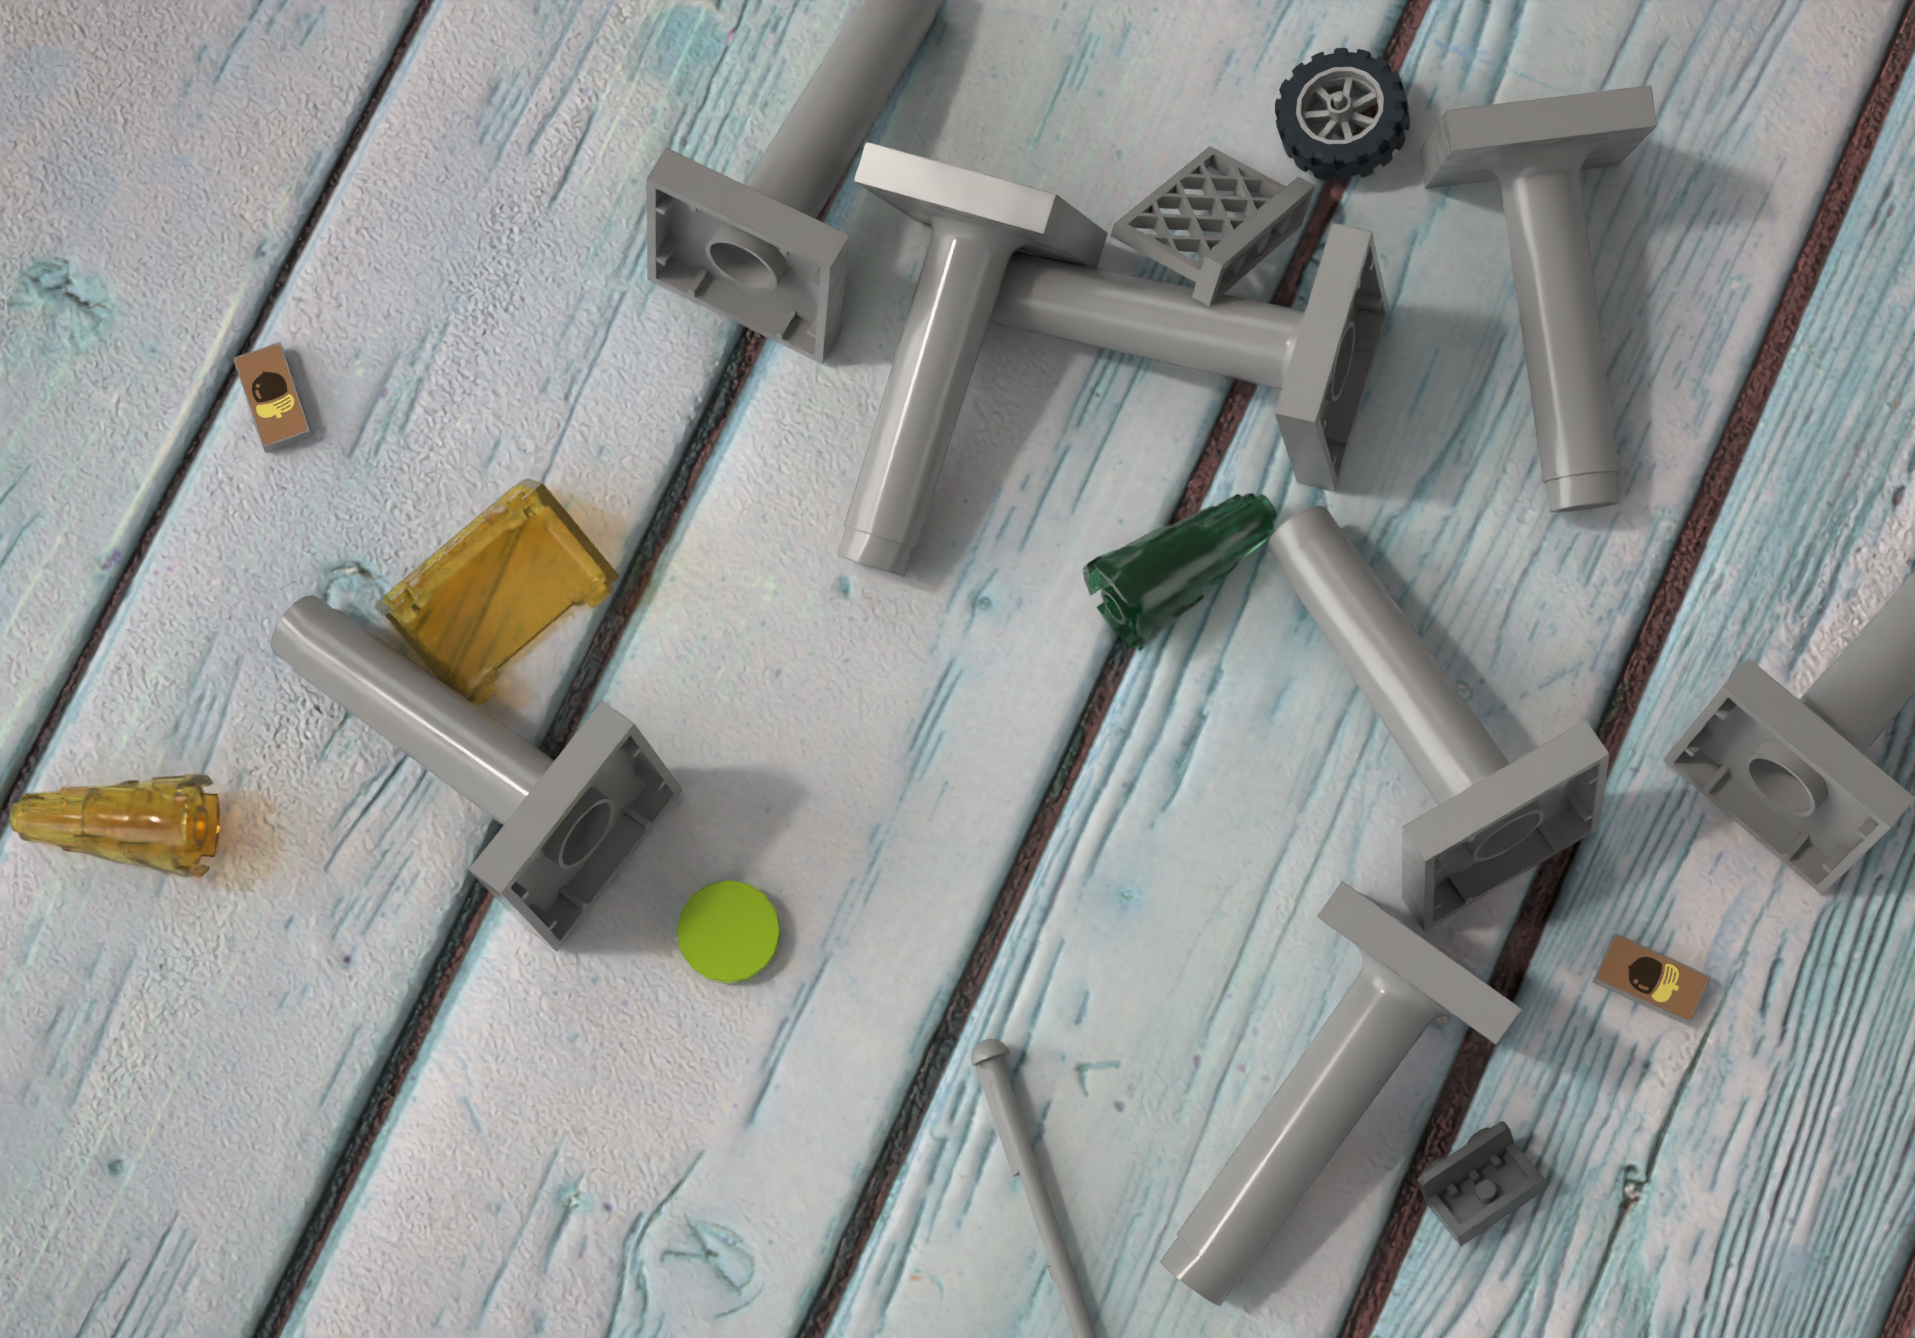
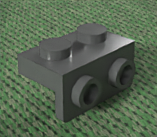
M1500 1121L1491 1128L1487 1127L1477 1131L1462 1148L1448 1157H1440L1431 1162L1424 1173L1417 1179L1425 1203L1460 1247L1547 1189L1544 1177L1515 1144L1511 1130L1504 1121Z

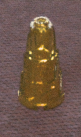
M187 773L180 776L152 777L151 780H130L116 785L61 787L57 791L26 793L22 795L21 801L13 803L10 811V825L14 832H18L20 839L27 842L61 847L63 851L93 855L120 864L148 867L183 878H199L204 876L211 867L199 864L201 857H215L220 830V807L218 794L205 793L203 787H209L211 784L215 785L211 778L204 774Z

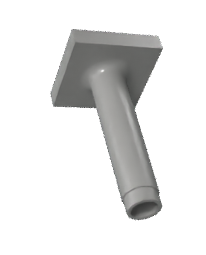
M860 0L745 184L737 182L666 147L646 179L647 279L823 364L841 334L850 235L816 218L931 27L935 14L943 0Z
M1651 85L1446 110L1420 149L1425 189L1499 180L1542 478L1543 483H1546L1550 513L1581 511L1620 503L1616 478L1618 466L1581 170L1620 165L1654 130L1657 122Z
M866 142L854 182L910 218L932 225V236L843 525L846 528L837 556L905 577L913 548L916 549L1001 283L1012 254L1019 249L1047 258L1097 268L1108 233L1057 194Z
M1331 223L1306 310H1297L1225 294L1208 306L1192 297L1195 288L1015 251L1012 254L990 320H994L1004 326L1280 389L1281 394L1275 410V416L1296 482L1336 491L1389 311L1372 231Z
M1316 506L1299 512L1285 521L1269 539L1268 547L1281 565V571L1438 805L1402 826V899L1424 931L1599 829L1609 752L1586 720L1514 762L1509 763L1347 532L1339 527L1326 507Z
M1915 571L1799 700L1748 658L1724 684L1663 759L1664 762L1821 895L1886 834L1915 801V797L1864 755L1915 694Z
M314 595L305 596L293 603L283 614L272 634L271 648L273 653L291 665L297 674L503 825L469 868V871L526 930L556 952L683 790L637 726L603 701L600 702L554 760L344 612L332 608Z
M1343 881L1317 917L1357 946L1362 956L1361 971L1177 1232L1178 1237L1160 1261L1181 1282L1217 1306H1221L1237 1282H1241L1431 1022L1443 1016H1453L1497 1045L1522 1010Z

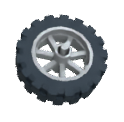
M1336 48L1334 53L1324 55V52L1317 53L1311 56V62L1306 65L1301 62L1292 70L1293 76L1291 79H1285L1279 89L1281 99H1276L1275 101L1276 126L1288 157H1293L1296 166L1305 173L1309 169L1316 178L1327 180L1328 176L1336 177L1337 181L1342 182L1351 181V176L1358 174L1361 175V178L1374 173L1373 168L1380 164L1382 167L1386 166L1393 159L1392 153L1394 150H1400L1406 140L1404 131L1409 130L1410 127L1409 106L1401 78L1396 70L1392 72L1389 63L1380 56L1377 59L1372 58L1369 51L1357 49V52L1354 53L1348 52L1347 48ZM1353 90L1367 94L1354 102L1351 101ZM1320 100L1328 108V110L1311 111L1313 106ZM1378 103V112L1375 118L1359 114ZM1328 122L1318 135H1315L1307 126V124ZM1358 126L1366 128L1360 134L1352 136L1357 131ZM1335 133L1339 137H1345L1344 140H1330Z

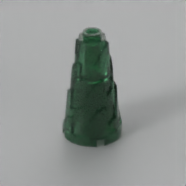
M1247 493L1243 496L1237 494L1216 506H1210L1196 512L1172 526H1161L1119 549L1099 555L1083 567V576L1088 592L1091 596L1100 589L1102 590L1103 603L1096 608L1113 632L1132 649L1139 647V651L1152 644L1163 630L1204 598L1203 594L1227 576L1239 564L1240 560L1270 538L1268 534L1274 529L1273 521L1277 519L1276 510L1269 499L1263 494L1257 496L1253 493Z

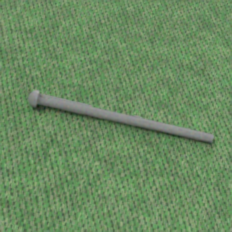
M997 1039L983 1040L973 1049L971 1063L972 1066H976L1012 1176L1020 1175L1050 1265L1047 1266L1050 1277L1057 1284L1074 1337L1097 1338L1001 1058L1008 1055L1010 1051L1003 1042Z

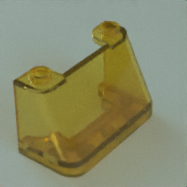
M527 478L505 492L395 585L377 602L374 609L432 675L475 705L480 706L498 690L497 685L494 683L499 677L497 670L573 605L580 607L587 603L590 608H593L603 602L614 590L611 583L620 576L542 482Z

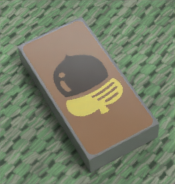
M281 342L233 358L262 447L266 453L313 437Z
M1614 933L1592 982L1689 1026L1711 976Z

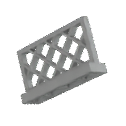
M1209 146L1115 222L1110 236L1196 282L1192 297L1210 306L1302 226L1315 185L1298 176L1288 186H1284ZM1210 166L1225 175H1209L1207 168ZM1184 189H1199L1203 191L1204 195L1186 194ZM1216 190L1235 191L1236 196H1219ZM1249 192H1259L1269 198L1251 197ZM1160 208L1178 209L1181 215L1162 214ZM1193 210L1212 211L1213 216L1195 215ZM1226 211L1244 212L1247 218L1228 217ZM1135 228L1155 229L1157 235L1144 234ZM1169 230H1188L1190 236L1171 235ZM1202 231L1221 232L1223 238L1204 237ZM1178 251L1197 252L1200 259L1196 262Z

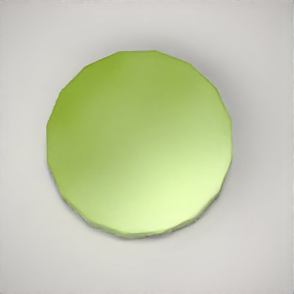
M725 880L708 884L690 897L680 912L677 936L680 951L694 971L708 981L731 985L751 980L771 963L777 954L781 931L777 912L764 893L748 883Z

